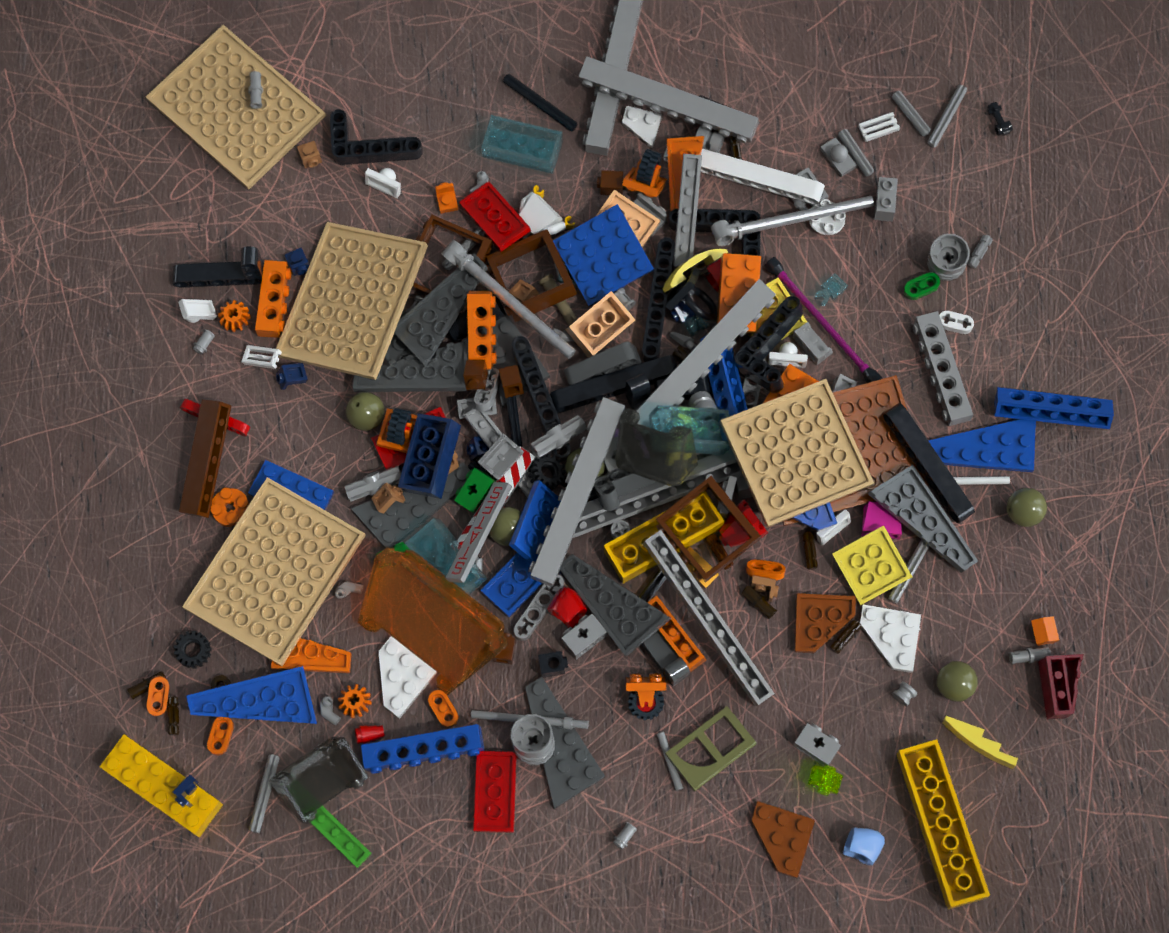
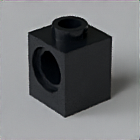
M562 651L538 655L543 678L565 674L568 662L567 656H562ZM556 660L559 662V666L551 668L548 666L549 662Z

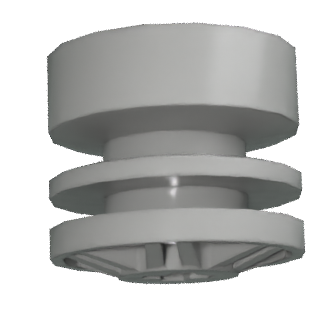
M944 234L935 239L927 258L929 271L937 274L940 280L951 281L957 279L963 274L969 260L970 249L967 242L956 234Z
M527 714L520 717L514 723L511 729V740L516 756L523 763L540 765L552 757L555 750V740L552 727L544 717L537 714Z

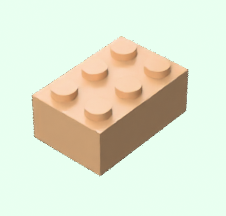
M611 291L565 330L586 356L590 358L632 324L635 319Z

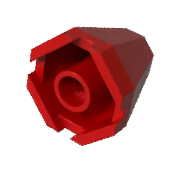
M743 500L739 503L737 508L756 529L761 538L767 535L768 531L752 509H750L746 501ZM731 515L719 530L721 536H719L720 540L725 546L729 544L731 548L744 544L750 539Z

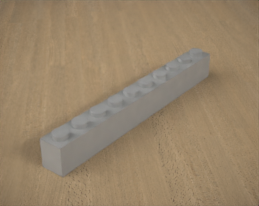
M618 0L619 4L618 6L615 5L613 11L615 20L611 21L609 32H612L611 37H607L606 48L608 50L607 53L603 54L602 62L627 71L643 0ZM595 87L594 96L597 97L596 101H592L590 112H593L592 118H588L587 129L589 131L588 134H584L583 145H585L586 152L607 156L620 98L611 92L609 94L599 91V88Z
M586 57L579 74L582 85L592 88L594 86L603 93H614L616 97L622 100L628 98L633 100V103L643 106L644 104L650 106V109L655 112H660V110L667 112V115L672 118L680 117L689 124H700L703 129L709 131L712 129L717 130L720 135L725 137L731 135L742 143H746V141L752 142L759 124L758 117L590 57Z
M758 279L628 421L644 436L647 433L652 435L658 428L656 425L660 419L666 420L671 414L669 411L673 405L678 407L684 400L683 394L686 391L691 393L697 386L695 381L699 377L703 379L710 372L708 367L712 363L716 365L723 358L721 353L725 349L729 351L736 344L734 339L738 335L742 337L749 330L747 325L751 321L755 323L762 316L760 311L764 307L768 309L775 302L773 297L776 294Z
M604 397L602 402H597L594 410L597 413L595 419H590L587 430H589L588 436L583 437L580 444L582 451L580 455L576 454L572 465L575 468L573 473H568L565 483H568L566 490H561L558 498L561 501L559 507H555L552 512L551 518L553 522L551 526L547 525L543 536L546 539L544 544H539L536 554L539 555L537 561H532L529 568L531 579L553 587L624 413L625 405Z
M729 448L689 463L682 484L663 479L618 497L620 506L615 510H604L598 498L587 502L573 538L683 497L710 476L717 483L729 479V476L735 477L734 474L741 473L742 471L732 449Z
M660 530L645 540L643 545L754 706L761 704L771 697L774 692L664 533Z

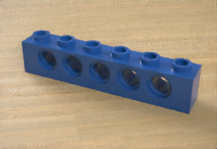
M733 348L729 351L725 349L721 353L723 358L716 365L712 363L708 367L710 370L708 375L715 403L719 410L720 421L748 410ZM722 428L725 442H728L727 437Z
M997 387L994 400L995 417L1110 429L1114 416L1113 400Z
M478 724L361 745L364 769L370 771L371 774L380 773L385 768L398 770L402 768V765L409 764L410 767L419 766L424 761L437 763L441 761V758L448 757L449 760H454L464 754L476 756L480 754V751H485L482 729ZM465 738L467 740L466 745L461 748L458 747V741ZM441 742H447L446 749L443 751H439V744ZM427 745V752L422 755L419 754V748ZM402 749H407V756L404 758H400V751ZM388 752V759L383 762L380 761L381 754Z

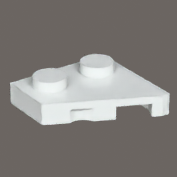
M627 106L622 125L626 129L631 130L637 138L644 140L648 147L653 148L662 114Z

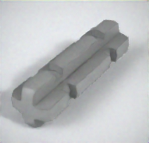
M989 235L982 236L981 243L977 244L971 254L972 257L967 262V265L971 268L978 266L979 260L983 258L988 249L987 246H990L993 239Z

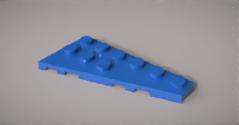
M1019 419L928 440L944 465L1032 473L1034 471L1036 421Z
M303 666L186 695L191 715L317 724Z

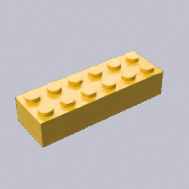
M705 491L668 520L666 524L685 548H688L719 531L724 525V520ZM663 513L604 545V553L623 584L657 565L643 545V542L658 532L656 518Z
M124 734L100 765V768L199 838L223 806L220 801L197 786V789L190 796H185L193 806L191 808L187 805L182 807L175 800L177 796L173 791L186 777Z

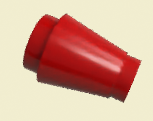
M383 725L359 726V728L354 729L357 744L362 743L364 745L385 737Z

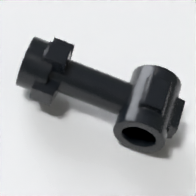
M997 102L989 104L987 112L989 115L992 114L997 122V125L994 126L996 134L998 136L1009 134L1013 127L1009 120L1004 121L1000 113L1002 111L1001 105H998Z

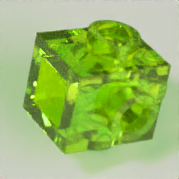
M813 765L808 785L816 788L817 793L828 796L829 793L838 794L843 775L836 772V768L832 766Z

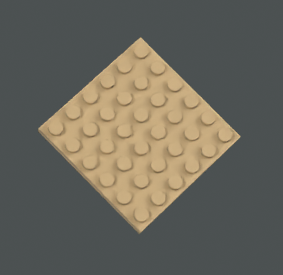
M826 379L720 421L767 528L874 484Z

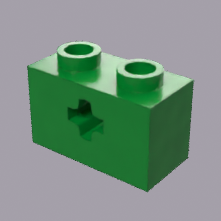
M477 468L468 472L465 478L466 482L458 488L455 494L457 497L454 500L472 513L477 511L493 483L497 481ZM473 486L476 487V490H478L477 493H473Z

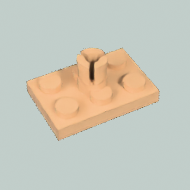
M614 190L597 215L618 204L643 248L659 225L660 220Z

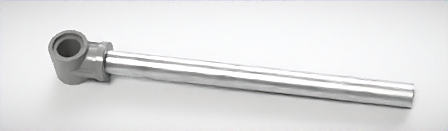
M872 196L742 224L738 220L734 221L733 224H729L726 220H720L711 226V230L717 245L722 247L731 244L734 238L742 239L743 234L873 207L874 201Z
M453 239L441 253L455 266L458 265L461 271L467 270L565 357L570 359L574 355L576 350L479 267L473 261L474 256L468 255V251Z

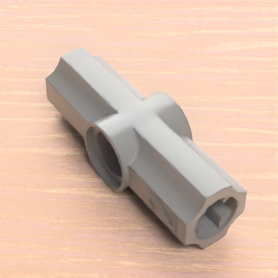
M577 415L564 424L553 427L546 435L529 445L532 453L539 459L552 450L563 447L571 441L570 439L587 429L585 422Z
M399 465L382 472L370 473L361 480L345 485L346 494L350 502L367 495H375L385 483L391 485L399 484L402 474Z

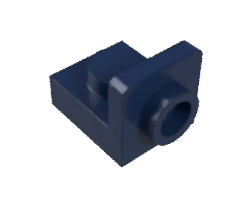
M302 248L285 254V258L294 276L303 275L307 272L310 264Z
M681 300L670 312L673 320L682 324L687 319L696 315L684 300Z
M303 363L282 365L276 373V381L280 384L281 390H285L288 385L306 383L308 380Z
M473 437L466 446V452L470 457V461L482 457L489 450L480 437Z
M190 774L173 791L177 796L175 800L182 807L187 805L189 808L193 805L185 796H190L197 789L196 785L199 783Z

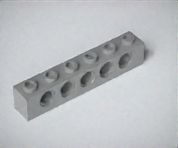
M938 311L917 316L913 324V331L919 337L918 345L920 351L924 352L925 367L931 372L930 381L932 386L936 387V399L938 404L941 403L943 420L947 421L948 426L971 421L973 412ZM931 332L934 334V337H928L925 333ZM937 349L940 354H933L931 350ZM942 366L946 369V371L941 372L937 369V367ZM943 384H950L952 388L946 389ZM949 401H955L958 406H951Z

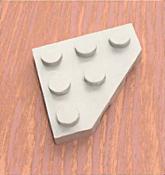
M863 604L860 617L863 631L870 637L872 643L887 660L892 670L912 673L919 631L912 636L904 635L902 642L895 647L889 644L894 640V634L890 631L882 634L880 631L886 625L894 624L897 618L906 612ZM909 613L911 616L905 618V625L912 628L917 623L920 627L921 615Z
M391 636L379 650L383 704L386 709L400 719L437 672Z

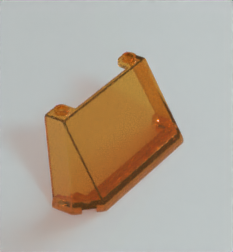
M387 547L374 558L358 623L370 632H378L380 629H384L439 674L435 681L436 686L446 695H449L507 647V638H505L503 632L505 629L504 622L455 583L449 582L445 575L415 551L405 550V552L395 551L394 548Z

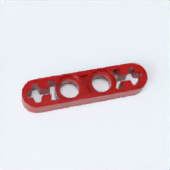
M184 399L180 409L198 417L201 404ZM229 416L227 430L241 436H247L250 426Z

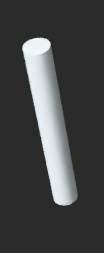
M1009 476L953 477L958 485L1010 484Z

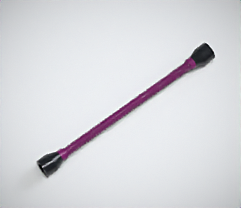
M776 257L767 261L764 265L767 271L779 278L780 281H783L789 290L799 298L804 307L811 312L820 325L836 340L835 342L858 365L865 381L870 383L883 379L876 370L860 360L861 358L846 344L845 340L832 328L814 305L807 300L806 296L787 277L780 261Z

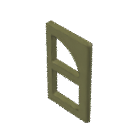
M727 706L667 751L665 755L692 790L696 791L757 743ZM723 717L726 718L743 740L742 743L724 757L704 733ZM697 738L714 759L715 763L709 766L691 765L682 760L676 753Z

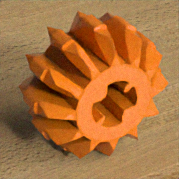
M233 300L232 304L226 301V307L220 306L221 313H218L220 325L224 326L227 331L231 329L234 333L236 328L242 331V325L248 326L247 320L251 317L248 314V307H244L243 302L237 304L236 300Z
M355 684L354 690H352L351 686L348 685V692L341 691L344 697H338V701L342 703L338 707L340 710L345 709L343 712L345 716L350 713V717L355 718L357 713L359 717H362V710L368 713L369 710L366 706L372 705V702L367 700L371 695L370 693H365V687L359 690V685ZM357 697L359 702H356L355 705H353L351 701H354V699Z

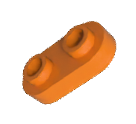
M756 559L748 561L746 573L752 578L754 575L776 579V581L784 578L786 570L785 566L781 563Z
M155 676L149 682L146 706L148 712L154 716L162 715L167 708L169 682L163 676ZM157 682H161L163 686L161 688H156L155 684ZM159 702L160 706L158 708L153 707V703Z
M441 690L433 691L428 697V703L440 724L447 728L455 726L458 722V714L448 696ZM441 698L442 703L436 704L435 700ZM447 715L452 716V719L450 721L445 720V717Z
M217 717L213 722L207 742V748L213 755H222L228 749L234 729V723L230 718ZM222 724H227L225 730L221 729ZM216 743H221V748L216 749Z

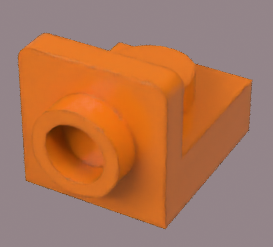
M441 183L439 186H435L440 213L459 210L453 183Z

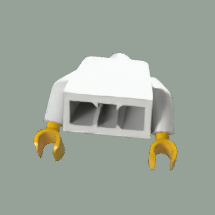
M534 186L533 192H530L521 200L519 215L531 229L529 233L522 237L523 239H526L531 233L537 234L545 229H548L550 235H554L565 229L571 230L574 228L575 222L572 224L567 223L572 217L567 216L563 222V218L543 199L544 190L538 192L539 186Z

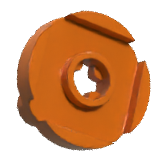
M223 488L212 500L211 513L220 525L232 527L237 524L249 506V501L242 491L234 488ZM233 503L235 510L227 512L226 506Z

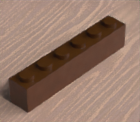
M202 399L180 502V513L209 518L232 405L220 401Z

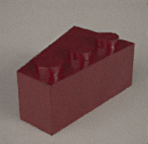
M1084 654L1045 656L1038 661L1047 720L1066 719L1074 714L1078 692L1077 685Z

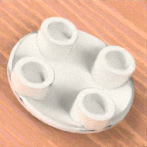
M823 199L819 204H816L812 208L830 205L834 203L830 202V200ZM846 213L809 220V223L816 232L823 235H833L843 228Z

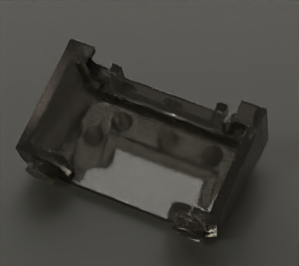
M627 408L620 416L615 455L616 466L619 469L668 486L680 485L698 465L692 429L675 426L668 433H664L637 424L640 420L639 413Z
M331 737L274 775L269 781L301 823L307 824L316 818L315 815L318 812V808L347 788H360L369 777L345 737Z

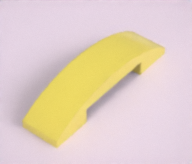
M727 249L708 250L685 261L669 276L663 291L666 292L686 280L683 272L702 260L706 265H709L719 259L723 253H728Z

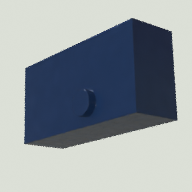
M418 413L400 477L399 488L409 493L442 499L461 428L459 423L448 418Z

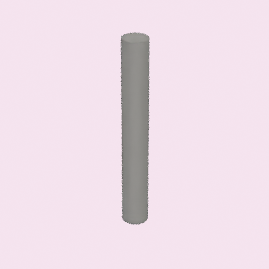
M658 733L657 737L676 791L682 790L683 785L678 771L665 755L670 750L665 733Z

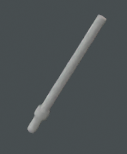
M477 710L471 711V718L516 722L520 717L525 716ZM544 717L550 725L562 726L564 729H588L589 721L574 720L573 717H564V719Z

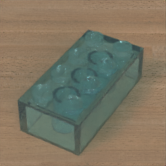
M491 115L481 147L482 155L485 158L553 174L563 143V134L561 131Z
M657 405L649 414L653 450L724 455L731 446L720 421L729 417V411Z
M433 518L405 543L451 603L459 604L487 580L475 562L464 583L449 582L445 578L461 545L439 519Z

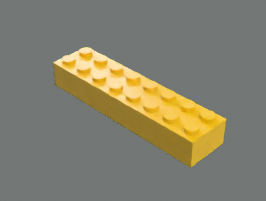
M938 740L899 750L896 755L947 909L986 899L990 894Z

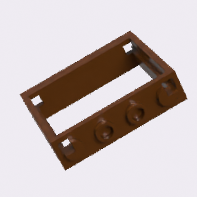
M432 214L424 222V230L416 238L417 241L426 242L428 245L436 227H439L480 245L477 256L484 264L486 263V256L490 254L494 246L492 240ZM413 283L411 288L426 296L432 291L416 283Z
M548 229L514 243L502 252L499 250L486 256L489 262L486 266L490 275L494 273L495 277L493 279L506 289L497 267L544 245L547 246L564 284L522 302L533 314L577 295ZM508 306L504 307L508 316L512 315L515 322L522 320Z
M712 476L656 518L658 524L656 528L658 531L661 530L670 538L669 542L675 550L678 548L682 553L680 557L686 565L691 564L695 569L692 571L699 581L703 579L705 583L761 539L760 534ZM710 489L750 539L706 573L668 527L666 522Z

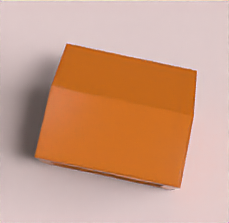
M1054 616L1031 620L1038 646L1059 641Z

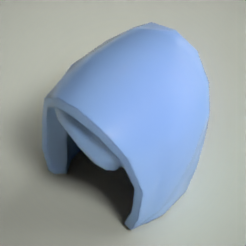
M852 828L847 836L843 855L856 858L863 864L873 866L883 849L885 838L880 832L873 829Z

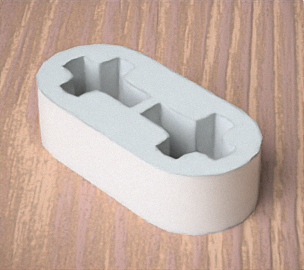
M952 311L940 313L944 330L960 334H968L972 331L974 321L970 316ZM945 317H949L948 324L944 323L943 319ZM964 321H966L968 325L966 328H963Z

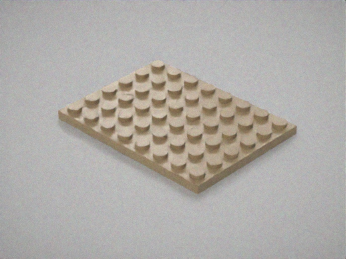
M224 25L146 96L147 101L248 190L326 116L322 109ZM253 71L261 73L263 93L261 94L262 107L260 109L250 107L251 101L248 92L250 87L249 74Z
M327 222L276 349L282 352L278 357L376 380L427 250V243Z
M267 477L182 607L282 667L366 535Z

